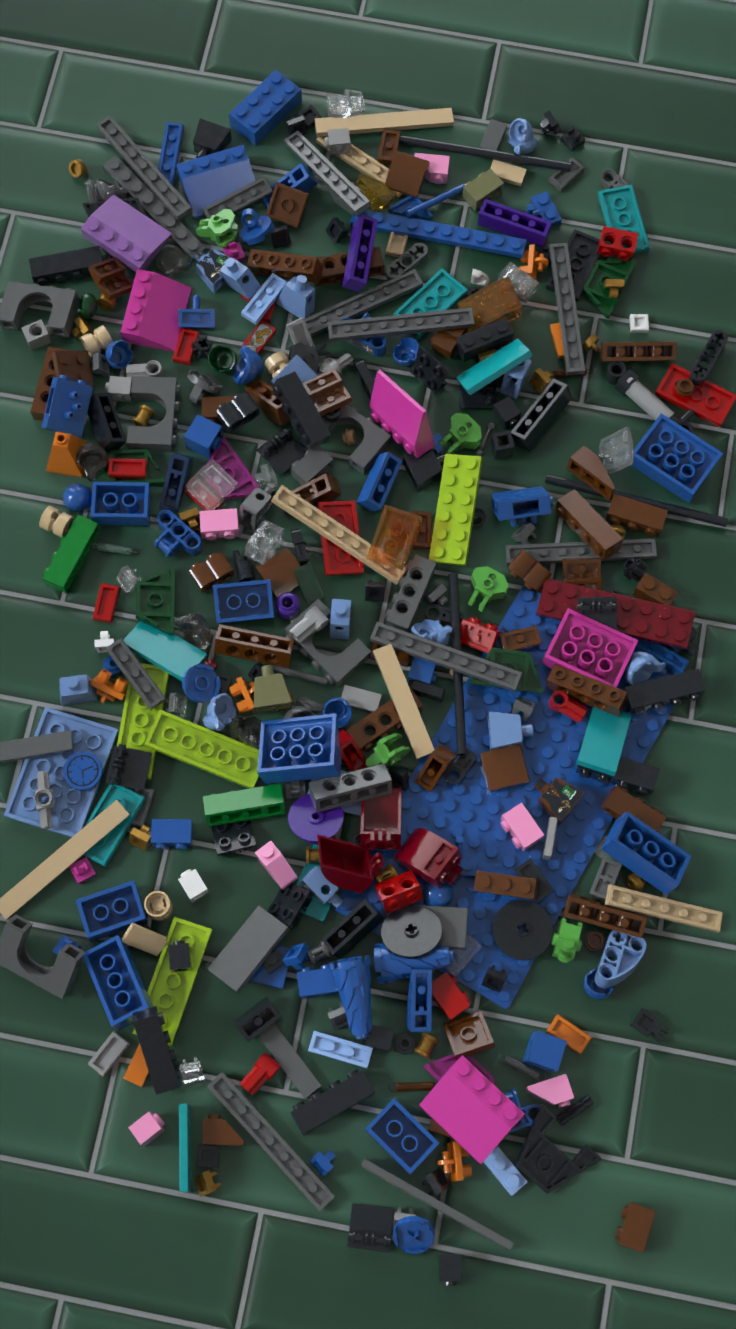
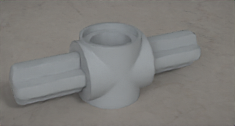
M346 353L336 361L330 359L324 361L318 368L317 376L334 368L342 375V369L353 362L352 356Z
M40 771L37 773L38 790L35 791L34 801L36 803V811L40 812L41 829H50L53 827L52 810H54L55 798L53 796V789L50 788L49 773L47 771ZM44 796L49 797V801L46 804H40L41 798Z

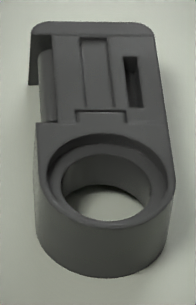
M608 169L601 174L600 183L606 189L629 185L613 170ZM611 176L613 181L607 182L604 180V177Z

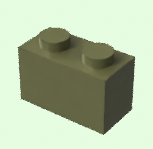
M490 168L486 172L480 173L473 181H469L464 185L462 197L477 211L482 207L485 199L491 201L503 193L504 182Z

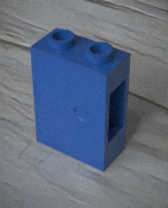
M59 375V377H53L41 428L82 437L93 387L88 386V382L83 380L71 381L69 376Z
M543 486L491 493L494 514L499 521L510 519L512 527L518 526V518L521 524L527 523V517L529 516L531 523L537 524L538 515L550 514L551 507H553V498Z

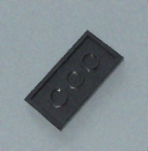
M574 229L567 244L575 301L578 302L583 293V288L601 254L597 253L600 239ZM551 274L545 289L555 292L553 274Z

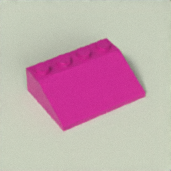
M137 269L120 332L122 340L127 341L129 344L175 352L182 329L178 328V309H187L192 288L156 272Z
M381 370L377 371L369 405L371 410L370 416L375 423H379L387 433H390L398 444L401 443L409 454L419 458L435 446L427 412Z
M568 608L544 656L542 665L552 669L554 664L617 687L638 640Z
M463 1055L419 1104L480 1165L525 1114Z

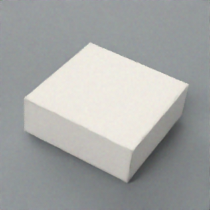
M630 314V333H648V314Z

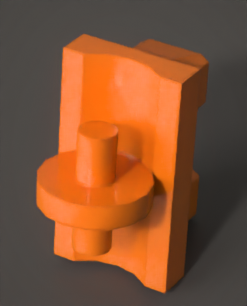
M535 244L529 245V250L524 251L523 259L520 258L522 263L528 262V265L519 267V275L521 278H530L531 282H537V272H542L543 268L549 265V260L544 258V254H539L535 250Z
M102 669L90 685L98 688L96 694L102 696L100 702L103 704L106 699L113 702L115 697L122 700L126 696L128 680L119 677L114 684L109 681L112 673L105 669Z
M239 677L236 679L237 683L229 687L234 698L242 694L245 700L236 703L237 708L241 714L250 711L255 713L253 699L254 682L249 683L251 688L249 690L246 681Z
M457 1142L446 1143L447 1151L442 1152L443 1160L437 1161V1165L444 1166V1173H449L450 1182L462 1181L464 1178L472 1176L471 1166L462 1165V1157L469 1156V1153Z

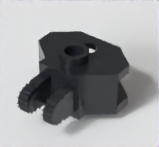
M299 342L290 347L288 359L291 361L298 355L317 374L318 365L322 363L321 361L331 357L332 354L327 352L319 357L317 350L325 348L327 346L326 342L315 347H309Z

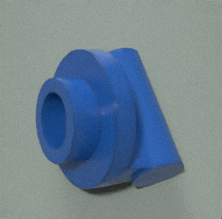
M110 656L105 658L103 669L112 673L110 679L115 678L116 674L121 670Z

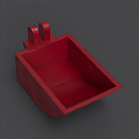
M392 788L391 794L362 801L361 846L369 850L401 849V788Z
M415 828L403 843L401 849L392 858L438 889L444 882L455 886L457 883L456 878L460 879L462 877L461 871L463 868L458 866L462 859L459 848L423 828Z
M317 834L320 868L324 877L339 888L363 894L374 880L373 875L378 876L380 874L379 870L384 865L382 860L383 854L376 853L374 856H371L370 850L364 846Z

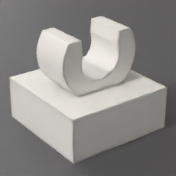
M100 631L101 639L94 640L97 653L107 652L105 648L114 643L115 640L114 638L110 639L108 631Z

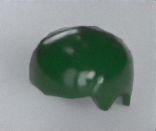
M84 292L85 295H82L76 318L81 317L84 320H88L96 314L98 303L94 294Z
M216 345L210 349L208 363L212 369L219 373H229L237 364V354L228 346Z

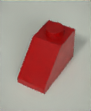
M341 730L339 732L341 762L349 772L367 768L368 766L365 764L366 758L354 738L344 730Z

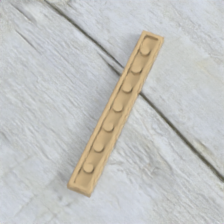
M452 108L315 118L317 137L328 136L327 130L348 128L349 134L382 132L383 129L395 131L454 126Z
M281 485L271 502L397 585L406 572L405 566L285 486Z
M118 800L114 801L0 898V913L6 920L130 816Z

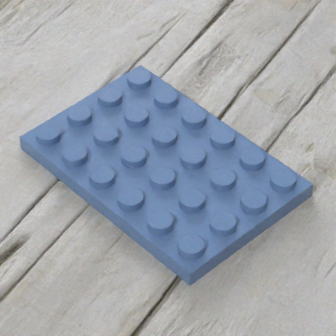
M45 707L34 736L71 730L73 732L74 751L25 759L4 816L41 828L40 812L36 811L34 796L35 791L38 790L37 773L47 771L49 773L50 788L53 789L55 805L54 810H52L53 827L45 830L72 838L85 826L101 781L91 790L77 791L65 781L63 775L64 764L75 753L89 752L100 760L104 774L119 730ZM44 796L41 798L40 804H46L49 801V797Z

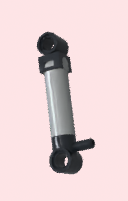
M613 361L609 364L606 380L608 383L616 385L615 389L620 394L631 398L655 421L662 413L691 433L693 432V426L687 421L694 415L691 409L681 417H678L638 381L639 376L631 369L626 372V366L623 362Z

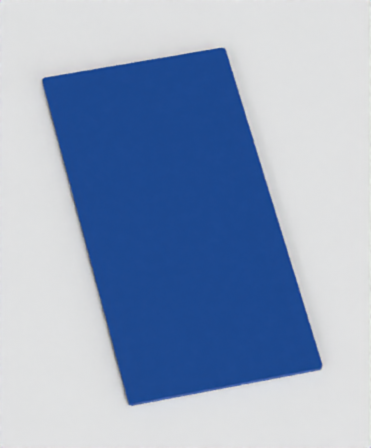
M523 586L498 629L502 630V633L537 626L542 642L541 645L519 651L531 653L543 688V694L520 690L513 692L505 688L469 683L471 676H469L463 686L466 748L477 755V761L459 785H448L444 774L434 789L429 792L415 782L431 754L423 756L409 778V788L406 791H401V846L415 828L431 831L455 845L456 837L461 835L464 838L461 855L477 856L476 871L518 876L514 869L531 858L554 890L553 893L537 903L536 900L476 892L474 891V877L462 876L460 879L456 878V885H452L454 896L447 907L468 908L466 949L450 948V950H454L455 962H452L451 966L437 970L442 973L447 972L448 975L452 974L459 983L504 1009L509 1008L536 958L516 960L508 957L498 948L492 933L493 921L497 912L511 901L530 900L545 909L552 921V926H554L566 904L568 893H572L613 819L612 816L599 808L609 790L617 786L613 783H600L598 779L593 777L590 779L583 778L579 775L580 773H576V763L593 707L575 700L588 708L580 723L549 708L548 701L554 691L548 689L547 679L552 669L542 665V661L561 621L536 616L541 594L535 590H529L526 586ZM498 635L494 648L502 649V645ZM483 652L480 658L485 659L488 653ZM665 668L663 671L653 672L648 681L675 675V673ZM625 670L616 687L621 690L624 687L630 686L625 679ZM518 696L536 704L526 721L522 720L524 713L522 711L517 712V715L521 717V725L532 724L533 736H522L521 744L530 782L491 792L489 791L480 756L481 753L490 751L488 713L512 714L513 705ZM554 698L556 704H563L560 698ZM453 703L431 742L434 750L442 744L457 755L455 705ZM625 704V706H624V708H623L622 711L628 713V710H627V707H626V704ZM667 704L659 710L651 708L642 714L635 715V713H631L620 757L643 763L674 706ZM450 772L448 778L451 781H456L459 779V774L457 772ZM540 778L549 785L555 778H559L583 791L584 794L560 825L557 824L552 857L549 860H544L542 856L550 816L538 804L542 793L534 788ZM521 802L544 834L542 840L525 851L515 847L512 842V835L509 831L505 832L500 824L502 822V815ZM399 849L370 850L371 856H374L376 853L383 854L382 860L384 865L379 871L388 867L390 863L393 865L397 875L410 870L392 859ZM414 873L420 884L421 892H423L428 882ZM375 877L363 894L344 889L340 895L343 902L335 911L346 917L361 902L367 899L375 905L386 919L387 914L377 896L375 888L377 881ZM423 900L410 904L427 906ZM382 920L371 932L382 937L381 928L384 920ZM525 925L517 927L520 930L519 934L528 933ZM492 965H495V970L502 972L503 969L506 971L507 978L500 993L481 985L488 967L491 968Z

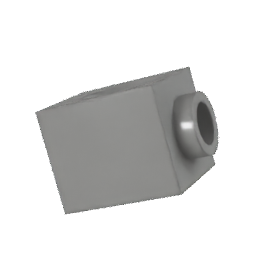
M349 129L327 130L328 137L324 139L325 148H329V154L350 153Z
M42 319L22 327L23 334L31 351L51 343L49 336L52 334L47 325L44 326Z
M110 376L109 383L106 382L105 392L111 394L113 401L132 402V378Z

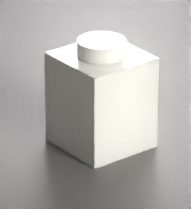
M191 869L186 870L180 875L181 878L178 880L192 903L209 893L196 869L192 871Z

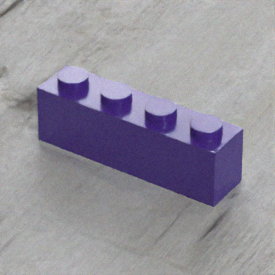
M485 199L479 212L477 225L511 237L527 239L526 242L537 246H545L552 222Z
M361 214L354 222L342 287L360 292L367 284L378 219Z

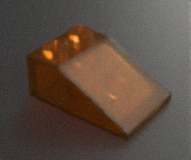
M509 277L492 282L457 304L459 309L472 308L474 327L468 328L470 332L504 318H507L508 321L520 318L523 309Z
M385 505L367 559L403 570L418 538L423 523L422 517Z

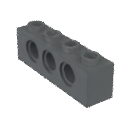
M415 555L413 560H409L406 567L408 573L406 577L402 576L399 583L401 589L399 593L395 592L392 603L394 605L392 609H388L384 618L387 620L386 625L409 632L435 572L436 562ZM419 575L421 579L414 580L412 576ZM411 591L414 593V596L408 597L405 593ZM405 608L407 612L399 613L398 609Z
M380 764L341 774L338 777H329L310 782V798L316 813L391 794L392 779L385 764Z

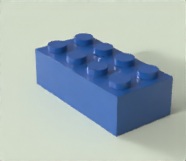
M275 70L229 113L230 126L256 146L302 102L301 88Z
M628 811L615 820L601 848L602 851L664 894H668L678 887L692 857Z
M117 935L86 951L84 960L111 1027L120 1031L133 1024L132 1013L153 1007L129 947L126 943L122 942V937Z

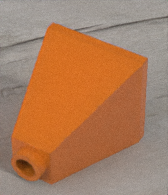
M56 432L46 472L83 478L91 444L72 434Z

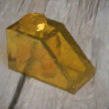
M362 173L359 174L354 183L372 205L370 208L373 211L388 208L395 196L385 183Z

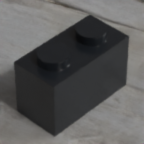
M266 996L234 1022L238 1030L249 1042L277 1021L281 1015Z

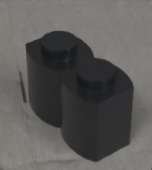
M244 392L237 394L232 401L222 403L216 412L221 423L229 433H232L245 423L259 416L260 408L249 393Z

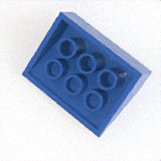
M244 145L176 164L178 177L187 202L192 208L191 213L194 220L206 216L203 208L255 181Z
M661 413L632 451L627 463L687 503H690L723 453Z
M336 713L261 721L257 773L264 784L340 776L341 753Z

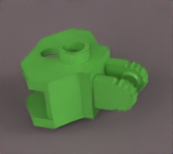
M223 209L216 215H211L210 219L200 220V227L197 228L196 233L200 237H210L211 241H215L218 247H226L229 243L235 241L239 227L235 223L236 217L231 209Z
M455 413L451 417L449 434L440 444L442 447H445L451 441L454 443L448 449V454H454L457 450H462L463 448L476 450L481 445V427L468 414Z
M488 566L475 568L471 576L474 593L468 605L472 606L476 602L477 597H480L483 601L480 603L478 610L482 612L491 600L503 599L509 587L505 576Z
M393 733L377 742V746L373 748L375 753L366 759L365 764L368 767L380 764L394 766L408 755L411 749L408 746L397 748L396 744L400 742L402 735Z
M562 918L558 933H554L552 945H554L552 956L558 957V960L563 963H568L574 959L576 951L580 952L582 940H579L582 923L578 922L576 926L566 923V919Z

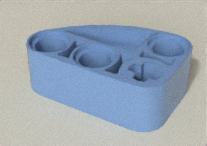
M615 930L611 931L594 980L596 985L605 989L617 985L629 977L644 955L647 947L646 941L643 938ZM602 974L608 975L609 978L603 977Z

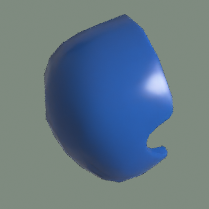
M412 337L401 338L400 344L395 345L393 350V358L396 363L404 367L414 364L420 350L417 340Z
M119 340L112 342L107 347L105 354L111 367L123 369L130 364L133 351L130 350L127 341Z
M75 483L66 488L63 493V502L69 510L81 512V510L91 507L92 492L88 487Z
M337 697L331 698L325 703L323 715L336 713L338 729L344 728L349 724L352 718V708L347 700Z
M428 882L422 892L423 902L427 906L447 907L454 896L452 885L444 882L438 889Z
M593 969L585 975L583 988L592 999H605L612 994L614 986L605 989L598 987L594 980L597 970ZM602 974L603 977L609 978L608 975Z

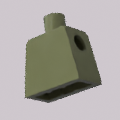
M272 665L262 666V676L255 677L254 680L255 713L291 708V699L283 675L281 673L274 674Z

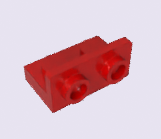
M476 617L463 619L460 626L461 643L489 653L491 648L495 647L498 635L502 634L503 631L499 630L495 624L487 623L486 625L480 623L481 619Z

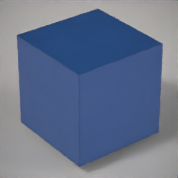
M198 414L184 435L186 448L209 460L212 453L218 450L222 438H224L221 425Z
M540 1031L531 1032L522 1062L549 1072H556L559 1070L567 1041Z

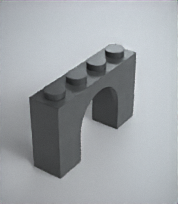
M8 281L0 306V326L4 329L19 331L27 308L36 302L44 301L53 305L47 325L51 334L69 338L81 300L77 292L71 288L61 289L55 286L46 287L39 284L31 285L20 281Z
M133 376L131 388L133 401L157 402L165 407L166 415L160 423L154 426H128V449H148L150 452H173V446L177 445V435H174L175 429H178L176 412H179L180 403L177 401V396L181 395V385H178L177 378Z
M342 406L340 418L333 423L326 421L324 415L321 416L330 432L340 425H352L361 431L364 437L363 441L349 457V465L363 475L373 465L376 456L382 454L391 443L390 433L375 425L372 419L362 416L360 411L354 407ZM334 411L329 413L330 416H333Z
M317 599L285 628V637L294 639L289 630L298 624L312 607L317 606L328 619L331 617V611ZM315 632L301 644L294 639V644L299 648V653L304 658L308 657L312 661V666L317 671L321 670L331 685L334 683L337 687L371 656V651L358 638L342 653L334 656L324 655L315 649L312 643Z
M15 914L5 924L0 938V965L63 999L73 987L86 952L67 943L59 951L54 966L47 967L38 964L32 959L27 950V939L33 923Z

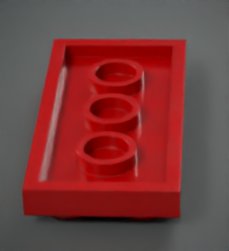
M672 363L655 395L686 411L691 409L694 415L721 427L736 400V395L705 380L700 386L694 385V391L690 396L682 397L676 392L675 387L679 380L689 378L690 371Z
M355 501L319 502L317 504L319 510L360 536ZM321 535L326 576L360 575L364 573L363 562Z

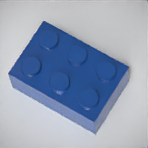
M93 482L90 515L92 521L97 522L98 525L150 526L152 492L150 484L145 482Z
M270 579L213 585L217 623L275 618Z
M134 880L76 900L85 933L90 942L127 930L131 923L141 925L148 922L138 887Z
M395 1098L365 1128V1131L409 1175L439 1144Z

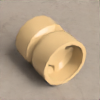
M103 325L94 329V334L87 333L80 337L91 358H93V354L101 353V349L106 351L107 347L113 342Z
M280 351L268 357L265 361V366L269 373L272 374V378H274L290 360L284 352Z
M48 506L40 518L39 527L48 532L53 531L55 535L62 538L64 535H67L69 525L75 518L65 512L61 513L57 508Z
M153 891L145 898L144 908L153 920L164 921L171 916L173 905L168 895L164 892Z

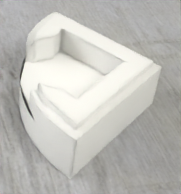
M473 269L471 283L488 286L489 277L484 272Z

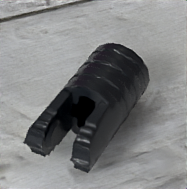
M239 550L233 551L238 581H255L249 550H244L243 552L244 561L241 560Z

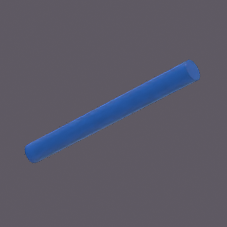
M461 184L405 212L406 216L409 218L463 192L465 184Z

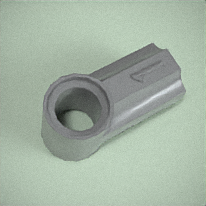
M156 360L149 361L147 364H133L126 367L127 377L130 378L133 376L164 377L162 366Z
M314 606L289 632L301 644L315 631L318 632L328 624L329 619L317 606Z

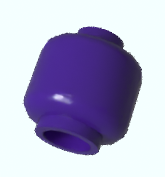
M284 593L276 600V611L280 618L292 620L300 613V601L296 595Z

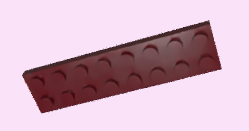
M552 579L544 582L536 616L562 621L568 608L577 612L578 597L616 596L617 631L633 638L687 650L695 611Z

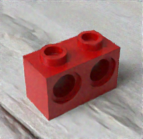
M603 226L597 253L605 257H617L624 261L632 260L638 233Z
M412 870L375 884L378 899L386 914L423 900L420 884Z

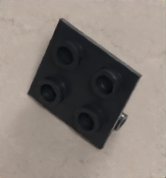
M421 347L410 373L437 395L440 387L443 388L447 384L445 376L449 369L426 349Z
M496 379L472 395H469L460 385V408L493 409L494 404L497 403Z
M283 428L256 450L280 476L289 470L296 460H301L306 453V450L291 435L292 431L289 428Z
M616 596L578 597V613L617 630Z
M123 744L114 746L105 783L144 791L153 753L126 748L127 746Z
M250 820L211 826L218 856L222 855L224 857L225 855L232 854V852L236 854L235 851L237 850L241 853V849L245 851L253 850V847H257Z
M290 884L283 890L280 888L267 912L293 930L294 927L298 926L301 919L297 915L303 917L300 910L306 912L307 909L304 907L308 908L313 900V894L309 890Z
M352 1203L347 1247L389 1253L394 1209Z

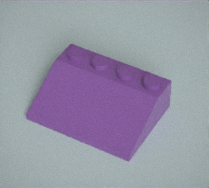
M115 195L111 196L93 212L81 227V232L85 239L96 246H100V249L112 257H116L122 264L134 272L137 269L146 270L172 236L171 232Z

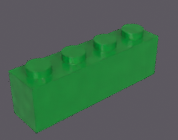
M77 515L76 519L71 521L67 535H64L61 539L59 550L54 552L50 566L46 567L43 572V580L47 586L65 594L67 593L92 547L91 544L94 543L100 532L97 522L81 515Z
M270 784L263 787H252L244 790L203 796L207 827L286 814L281 784Z

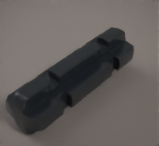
M586 1095L580 1102L577 1101L567 1108L564 1113L562 1112L557 1115L558 1123L561 1126L569 1122V1119L572 1120L585 1111V1108L591 1107L594 1104L593 1100L589 1095Z

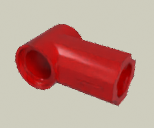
M562 690L555 691L548 701V706L552 711L560 712L577 723H580L588 710L587 707L568 697L567 693ZM554 698H560L563 704H556Z
M265 1052L254 1064V1068L239 1084L253 1096L267 1080H270L281 1066Z

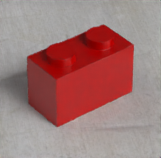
M445 972L432 982V998L447 1019L452 1021L470 1007L469 1002L471 1000L465 991L461 992L458 989L457 985L459 983L452 974L448 975Z

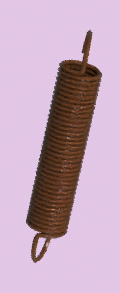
M586 368L585 374L566 375V369L553 370V378L586 376V374H591L587 373Z
M400 1082L391 1084H396L397 1092L432 1090L434 1083L438 1082Z

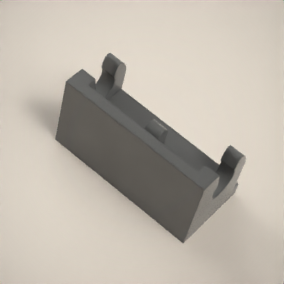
M603 857L589 893L594 900L600 899L605 903L608 885L617 886L624 870L621 863Z

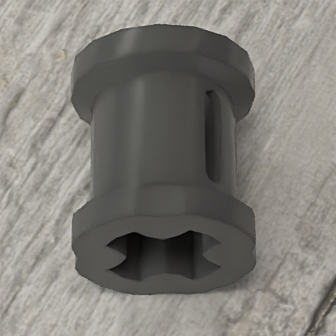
M322 941L320 945L307 952L313 966L316 965V962L326 957H331L328 948Z

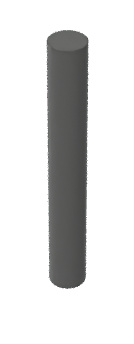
M272 665L274 673H281L282 675L326 686L328 684V680L325 677Z

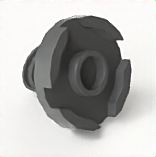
M190 369L187 377L195 384L189 396L190 401L199 405L202 402V397H205L207 392L214 394L221 392L223 385H220L217 379L207 373H204V375L198 374L199 370Z

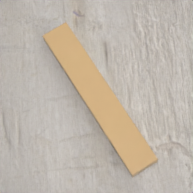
M319 136L316 139V143L325 148L324 138L328 136ZM351 143L350 153L335 155L384 188L389 168ZM385 188L398 198L402 195V193Z
M392 644L373 650L416 759L431 754L434 751V747Z
M611 884L608 885L605 901L607 906L716 933L720 932L723 912Z

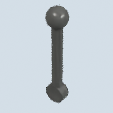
M489 423L487 426V433L480 449L476 452L478 456H482L484 453L483 449L488 437L495 428L493 423Z

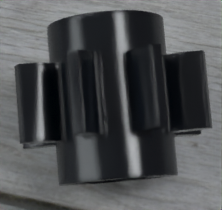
M198 336L196 342L192 341V354H195L198 359H208L213 342H210L207 337L200 338Z
M635 557L629 558L623 565L624 576L629 580L632 578L640 580L646 573L647 567L645 562L640 557L638 559Z

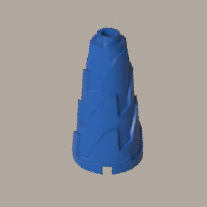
M375 943V972H381V977H377L379 984L409 978L411 969H432L434 971L451 966L452 962H455L454 950H450L449 947H436L426 956L406 959L392 954L383 943Z
M366 955L365 961L362 960V956L337 960V966H335L334 961L330 962V971L333 974L335 985L339 991L350 1032H352V1035H356V1039L369 1037L368 1033L372 1029L370 956Z

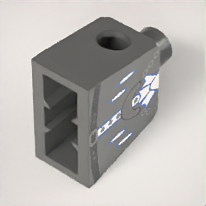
M267 486L264 490L255 488L240 505L239 524L254 533L271 510V500L275 494L271 487Z

